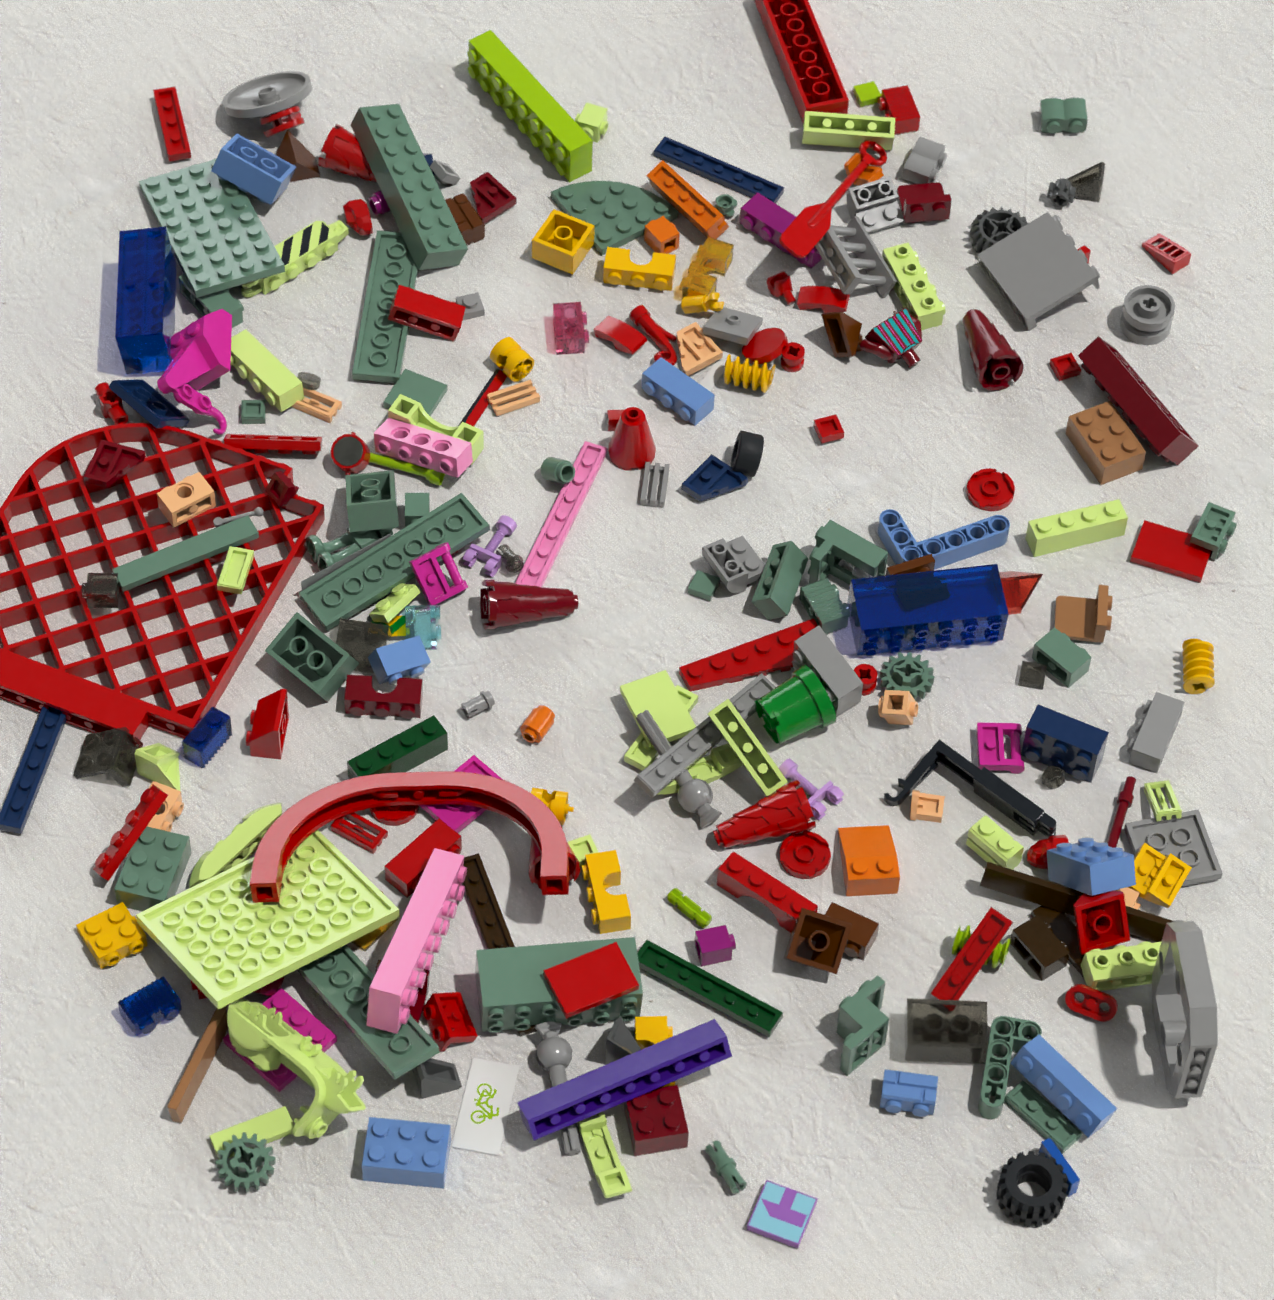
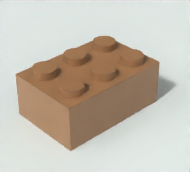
M1111 401L1068 417L1065 434L1100 485L1142 470L1146 451Z

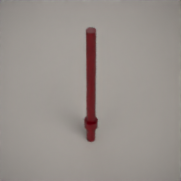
M1132 776L1126 778L1123 791L1118 795V807L1107 841L1108 846L1113 848L1117 847L1127 810L1132 806L1134 799L1132 793L1136 779Z

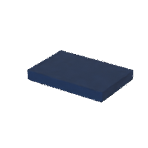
M143 379L114 380L109 386V389L155 428H163L165 426L187 427L190 421L184 413Z

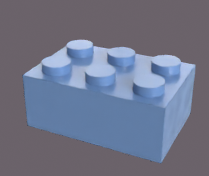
M236 133L221 148L211 171L217 174L220 179L235 184L241 191L249 192L256 196L259 201L272 205L287 189L296 166Z
M1081 838L1078 840V843H1060L1056 845V848L1047 850L1048 876L1050 881L1091 896L1136 885L1134 855L1124 852L1122 848H1113L1108 846V843L1095 842L1093 838Z
M369 1117L362 1161L363 1181L444 1189L451 1144V1125Z

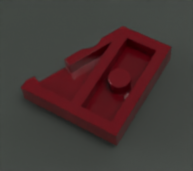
M488 171L470 182V190L476 211L484 224L516 204V197Z
M101 440L83 476L84 482L108 488L145 460V451Z

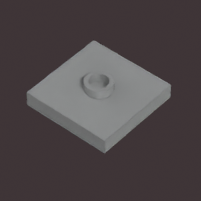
M723 307L721 311H715L703 326V334L747 345L761 327L763 317Z

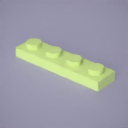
M676 685L675 688L690 713L698 702V695ZM641 733L624 755V761L643 771L654 762L659 754L655 748H649Z

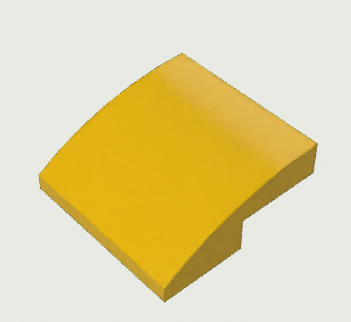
M1144 843L1134 857L1136 885L1128 888L1139 892V897L1169 908L1192 867L1171 853L1166 857Z

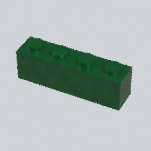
M433 715L347 761L348 779L373 774L407 772L448 750V733Z

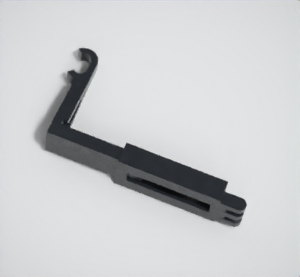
M940 739L906 780L898 778V787L903 788V790L897 797H891L889 793H884V800L887 804L891 806L900 805L938 767L937 762H940L973 786L975 794L1034 836L1038 831L1048 838L1056 835V820L1046 814L1043 809L985 767L982 770Z

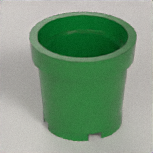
M806 665L791 673V678L754 701L758 717H763L765 722L763 727L776 744H781L816 727L824 728L836 722L835 710L825 688L815 673Z

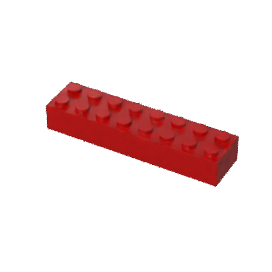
M754 0L802 122H804L805 111L848 114V96L809 1Z

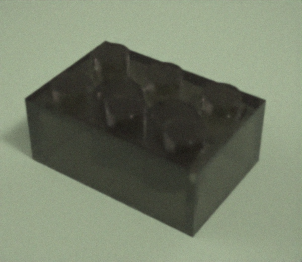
M907 998L905 1008V1061L985 1064L988 1051L987 1002Z

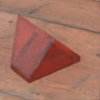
M1017 571L988 573L987 578L997 616L1020 614L1043 574Z

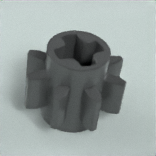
M1060 178L1055 183L1050 182L1047 198H1051V202L1056 206H1066L1068 202L1073 203L1076 187H1072V183L1069 180Z

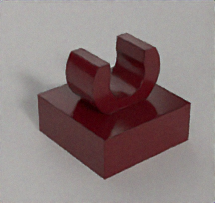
M282 471L274 472L265 491L279 506H285L290 497L296 496L299 487L295 486L291 482L292 480L287 478Z

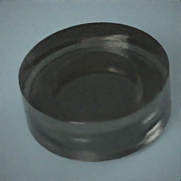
M307 372L298 373L297 378L302 382L303 388L309 390L319 388L321 383L319 376Z

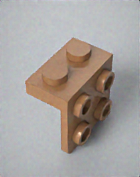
M1099 585L1096 599L1058 596L1055 605L1054 627L1061 633H1065L1070 640L1103 643L1106 630L1110 631L1112 616H1107L1108 610L1111 611L1113 596H1108L1109 586Z

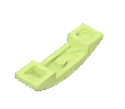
M725 744L711 749L710 755L700 758L687 770L693 779L697 778L711 783L728 775L743 764L729 744ZM674 779L658 794L678 793L680 786Z
M604 1111L577 1122L589 1162L605 1198L631 1192L632 1187L625 1168L621 1166L607 1127Z

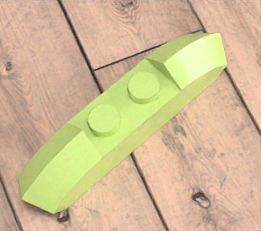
M282 803L262 806L243 817L242 820L244 822L236 825L225 840H220L215 845L213 851H207L200 857L193 868L189 887L200 884L246 861L254 854L267 830L282 815Z

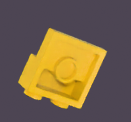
M123 902L76 925L78 933L100 969L113 966L121 959L131 954H137L148 946L145 932L137 923L135 916L132 917Z

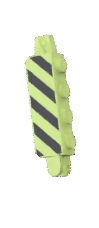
M340 220L330 225L323 221H315L274 247L284 263L285 272L242 284L241 292L243 296L247 298L253 297V295L260 292L266 295L272 290L278 289L280 285L288 280L297 277L306 269L315 266L327 256L333 255L338 250V243L349 234L348 227Z

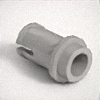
M481 691L479 696L462 703L461 707L465 716L470 718L486 708L488 710L492 709L495 701L489 691Z

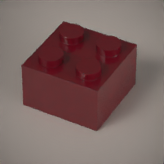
M678 1085L657 1088L624 1102V1111L634 1156L688 1147L689 1131Z

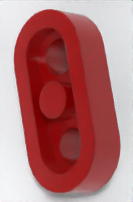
M1083 984L1073 985L1065 996L1066 1004L1072 1011L1101 1022L1111 1020L1118 1011V1004L1113 996ZM1076 993L1083 994L1084 1000H1077ZM1103 1002L1107 1003L1109 1010H1103L1100 1004Z

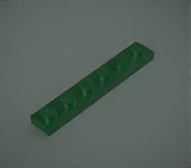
M649 940L645 941L637 953L639 968L768 1037L771 1036L783 1018L782 1011Z

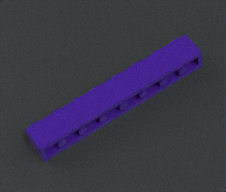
M713 1019L517 1102L522 1121L532 1139L537 1140L732 1057L728 1039L717 1021Z

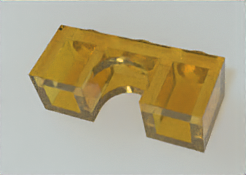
M708 237L704 245L701 244L699 246L697 259L690 263L687 278L683 277L680 284L682 299L687 296L705 294L709 296L711 293L716 292L717 277L708 274L725 276L733 261L734 245Z

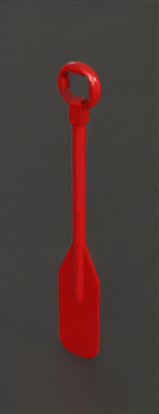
M873 141L862 142L859 147V154L862 160L826 202L804 208L779 238L780 244L797 258H805L830 229L833 206L869 165L880 167L886 163L887 154L879 144ZM872 148V150L880 155V158L876 160L866 150Z

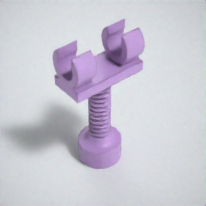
M505 515L500 516L496 522L497 531L485 549L473 543L470 545V548L463 556V560H465L464 565L473 567L478 558L486 562L484 574L491 577L496 575L502 565L501 556L495 554L494 551L505 535H512L517 528L516 522Z
M790 758L785 760L780 765L779 770L786 780H798L800 782L799 786L811 796L808 801L815 819L820 820L826 815L824 812L827 809L821 803L826 796L834 805L839 804L843 800L841 797L844 793L839 787L834 786L831 781L819 790L797 772L798 765Z

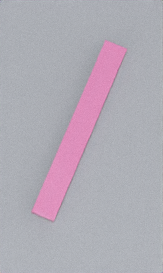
M587 441L584 442L573 465L575 476L572 481L563 485L515 584L543 586L607 455L608 448Z

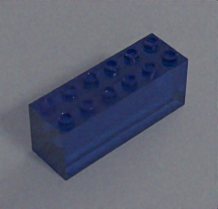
M166 227L119 232L115 339L126 375L165 371L172 361L170 356V340L175 332L176 261Z
M997 564L851 579L847 601L857 656H874L879 653L888 652L895 654L906 650L922 651L926 648H947L953 645L969 646L981 642L995 643L1003 640L1009 615Z

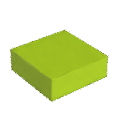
M874 81L853 86V93L861 107L878 103V98H881V93Z

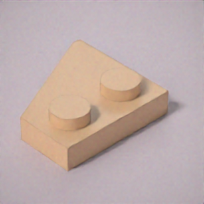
M696 322L677 331L676 339L682 370L687 376L723 358L721 349L708 335L703 334V329Z

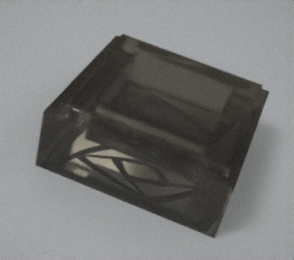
M1022 661L1018 686L1043 690L1047 665Z

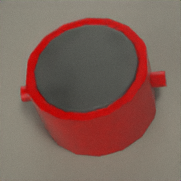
M351 432V434H344L334 441L331 447V458L342 471L346 472L345 475H350V473H358L365 469L370 460V450L367 444L355 432Z

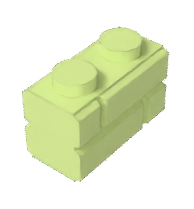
M987 815L975 823L968 831L966 845L986 862L1012 870L1021 862L1024 847L1016 840L1014 841L1007 832Z

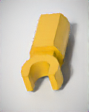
M714 292L709 296L705 294L683 297L681 307L685 314L706 312L708 310L718 312L723 309L724 302H717L720 294Z

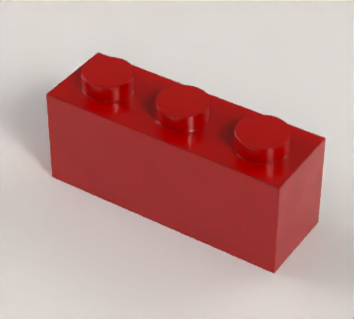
M399 285L392 301L388 320L455 342L462 325L466 307L410 287Z
M439 818L384 866L385 880L408 898L414 893L434 848L460 854L462 851L461 836Z

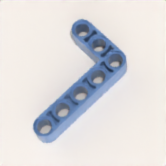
M887 509L880 514L877 533L895 565L932 554L935 559V570L1005 545L1008 539L1010 522L1003 515H994L916 542L901 515L895 510Z

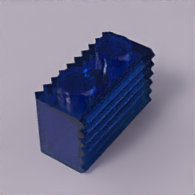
M211 707L182 741L183 757L195 765L205 768L208 761H211V757H214V754H217V750H220V747H223V743H226L229 736H232L230 716L215 707Z
M164 976L118 1002L120 1015L135 1036L141 1033H150L158 1023L165 1019L167 1021L174 1019L179 1014V1011L182 1010L180 998Z

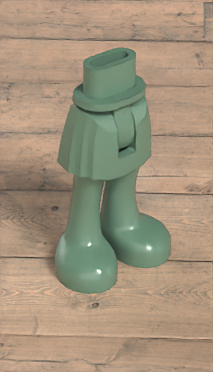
M347 528L346 533L325 543H322L318 536L310 535L306 537V545L311 559L314 563H318V568L322 571L390 533L393 535V531L378 529L359 534L350 532V529ZM348 546L347 548L343 549L342 551H340V552H338V553L331 554V553H333V552H335V551H337V550H339V549H341V548H344V547Z

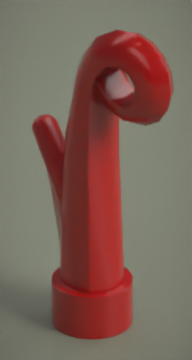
M644 305L635 307L630 312L629 318L636 326H640L662 350L654 355L655 362L662 357L670 364L675 365L677 355L669 340L676 341V336L656 323L650 317L651 314Z

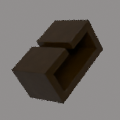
M1038 915L1013 929L1010 944L1024 960L1030 956L1033 957V959L1028 961V965L1042 981L1067 966L1070 954L1068 946L1053 934L1051 926L1047 922H1043Z

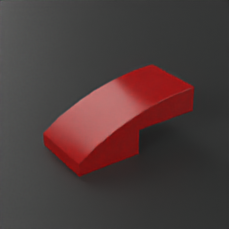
M801 286L797 305L800 310L822 308L824 313L846 312L850 294H843L841 289L833 287Z
M607 316L593 329L596 337L612 341L616 350L629 354H634L647 341L646 337L635 328L611 316Z

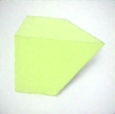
M160 743L136 749L137 774L180 791V753Z

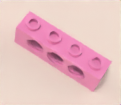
M388 418L374 432L376 453L431 470L433 469L458 478L473 462L471 442Z

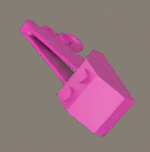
M223 309L201 317L171 336L170 356L172 361L157 381L158 388L162 393L168 394L173 392V396L178 403L184 404L196 414L207 415L216 419L220 429L214 428L213 432L217 435H222L226 432V419L218 409L211 405V401L206 395H202L197 391L230 371L232 315Z

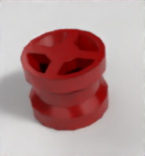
M788 343L787 347L784 346L782 348L780 364L788 372H798L804 365L805 349L799 343Z
M869 664L856 666L854 672L859 678L866 677L861 679L863 682L862 695H870L876 689L877 670Z

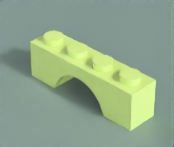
M402 394L397 397L388 409V418L471 442L473 458L471 465L484 449L483 430L465 422L456 427L445 426L431 418L420 402Z

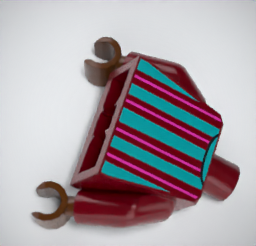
M905 307L901 308L898 313L893 311L892 317L872 328L865 336L866 339L863 340L862 335H859L856 352L866 351L887 360L890 364L902 358L909 368L921 361L914 351L922 343L921 322L912 316Z

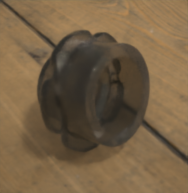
M1056 766L1046 768L1042 775V783L1049 789H1056L1062 786L1066 780L1064 776L1065 771Z

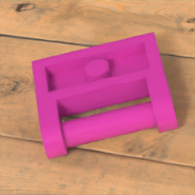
M448 542L440 544L433 550L409 561L429 606H434L468 588L466 580H462L450 554L451 548ZM441 556L453 581L451 587H449L436 559Z
M977 723L979 769L982 770L985 767L989 771L1022 773L1024 771V761L1021 760L1020 747L1022 726L1018 723ZM1003 735L1010 737L1011 759H1005Z

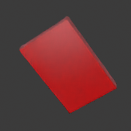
M1144 520L1130 562L1201 583L1211 550L1191 543L1192 534Z
M617 942L548 968L543 972L565 1018L639 989V983Z

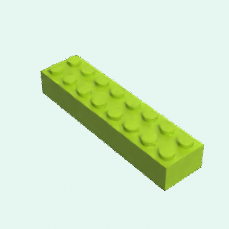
M492 30L468 40L469 75L480 83L483 91L488 92L495 104L500 106L505 111L507 117L518 125L519 130L530 138L533 146L540 149L545 159L556 167L558 173L569 182H572L591 172L593 140Z

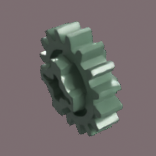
M899 652L898 658L889 656V662L883 663L880 671L881 687H886L885 690L909 691L915 701L917 696L924 699L925 693L931 692L935 677L933 676L934 669L933 667H928V660L920 661L921 655H917L914 658L911 652H908L907 656H903Z
M243 1132L242 1139L232 1135L231 1144L226 1141L223 1142L224 1150L217 1151L219 1160H216V1168L220 1169L218 1171L219 1178L226 1177V1187L233 1183L234 1191L237 1192L241 1186L244 1187L246 1193H249L250 1186H254L256 1190H259V1182L262 1181L268 1184L269 1177L267 1174H274V1167L272 1165L276 1163L275 1157L271 1156L273 1148H265L267 1145L265 1138L258 1142L257 1134L254 1133L250 1139L247 1138L246 1132ZM234 1152V1158L229 1160V1163L227 1164L229 1156ZM241 1156L244 1160H246L247 1163H250V1169L248 1165H246L244 1162H241ZM264 1162L263 1168L257 1173V1167Z

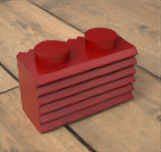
M908 85L882 89L881 98H878V106L880 111L885 112L884 117L895 118L894 135L897 133H909L914 130L917 132L919 130L920 114Z

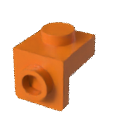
M856 153L844 164L847 176L862 160L859 153ZM869 165L853 184L860 186L879 180L883 176L882 168Z

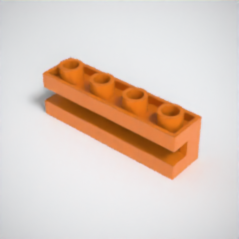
M663 160L646 175L652 188L712 243L729 227L727 222L724 221L723 214Z

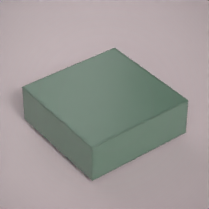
M242 400L241 423L266 424V400Z
M697 570L688 587V593L711 601L720 584V578Z

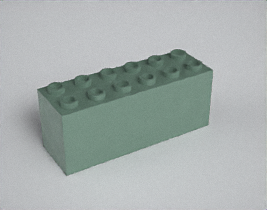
M635 937L476 950L475 980L482 1032L498 1033L507 1029L523 1031L529 1029L530 1025H537L548 1021L559 1022L562 1025L578 1026L589 1022L603 1024L620 1017L624 1022L634 1020L635 1017H640L643 989ZM617 942L639 983V989L565 1018L543 975L544 970Z

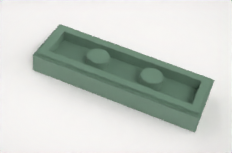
M1024 1080L1005 1096L1004 1101L1045 1139H1052L1062 1154L1081 1138L1082 1133Z

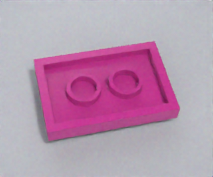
M475 755L453 771L478 773L502 779ZM459 804L419 805L435 820L440 818L457 833L487 810Z

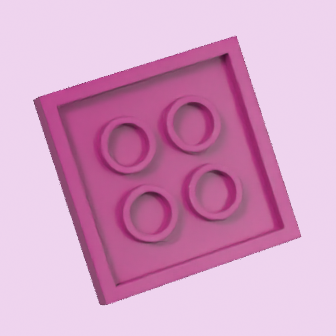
M282 988L262 1004L267 1009L275 1007V1015L278 1012H282V1020L302 1036H311V1043L321 1044L323 1052L327 1051L337 1042V1036ZM229 1033L223 1037L224 1044L278 1092L283 1090L297 1077L294 1072L282 1063L276 1070L262 1071L256 1068L251 1059L236 1052L235 1047L230 1041Z

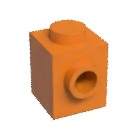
M664 216L652 220L645 225L644 241L654 252L669 254L679 248L680 233L677 231L676 226Z

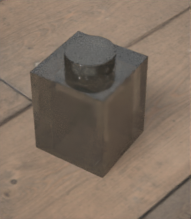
M88 573L87 583H82V597L87 598L88 608H118L120 592L118 573Z

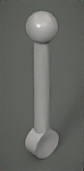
M257 507L254 511L224 519L217 517L213 520V523L217 528L224 523L232 522L247 515L249 517L255 515L260 517L263 515L264 510L261 507Z

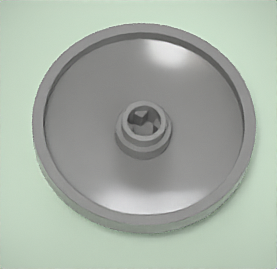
M287 71L264 75L249 80L228 92L223 98L224 109L229 116L236 118L270 115L287 109L305 99L312 91V84L309 76L302 72Z

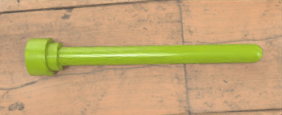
M370 453V463L423 476L431 484L439 486L444 480V473Z

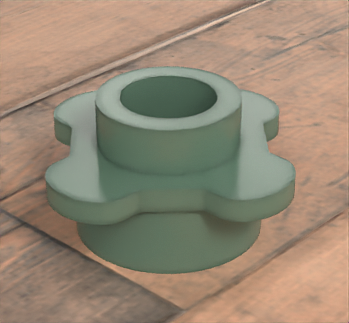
M727 194L716 197V205L714 207L727 217L733 216L737 201Z

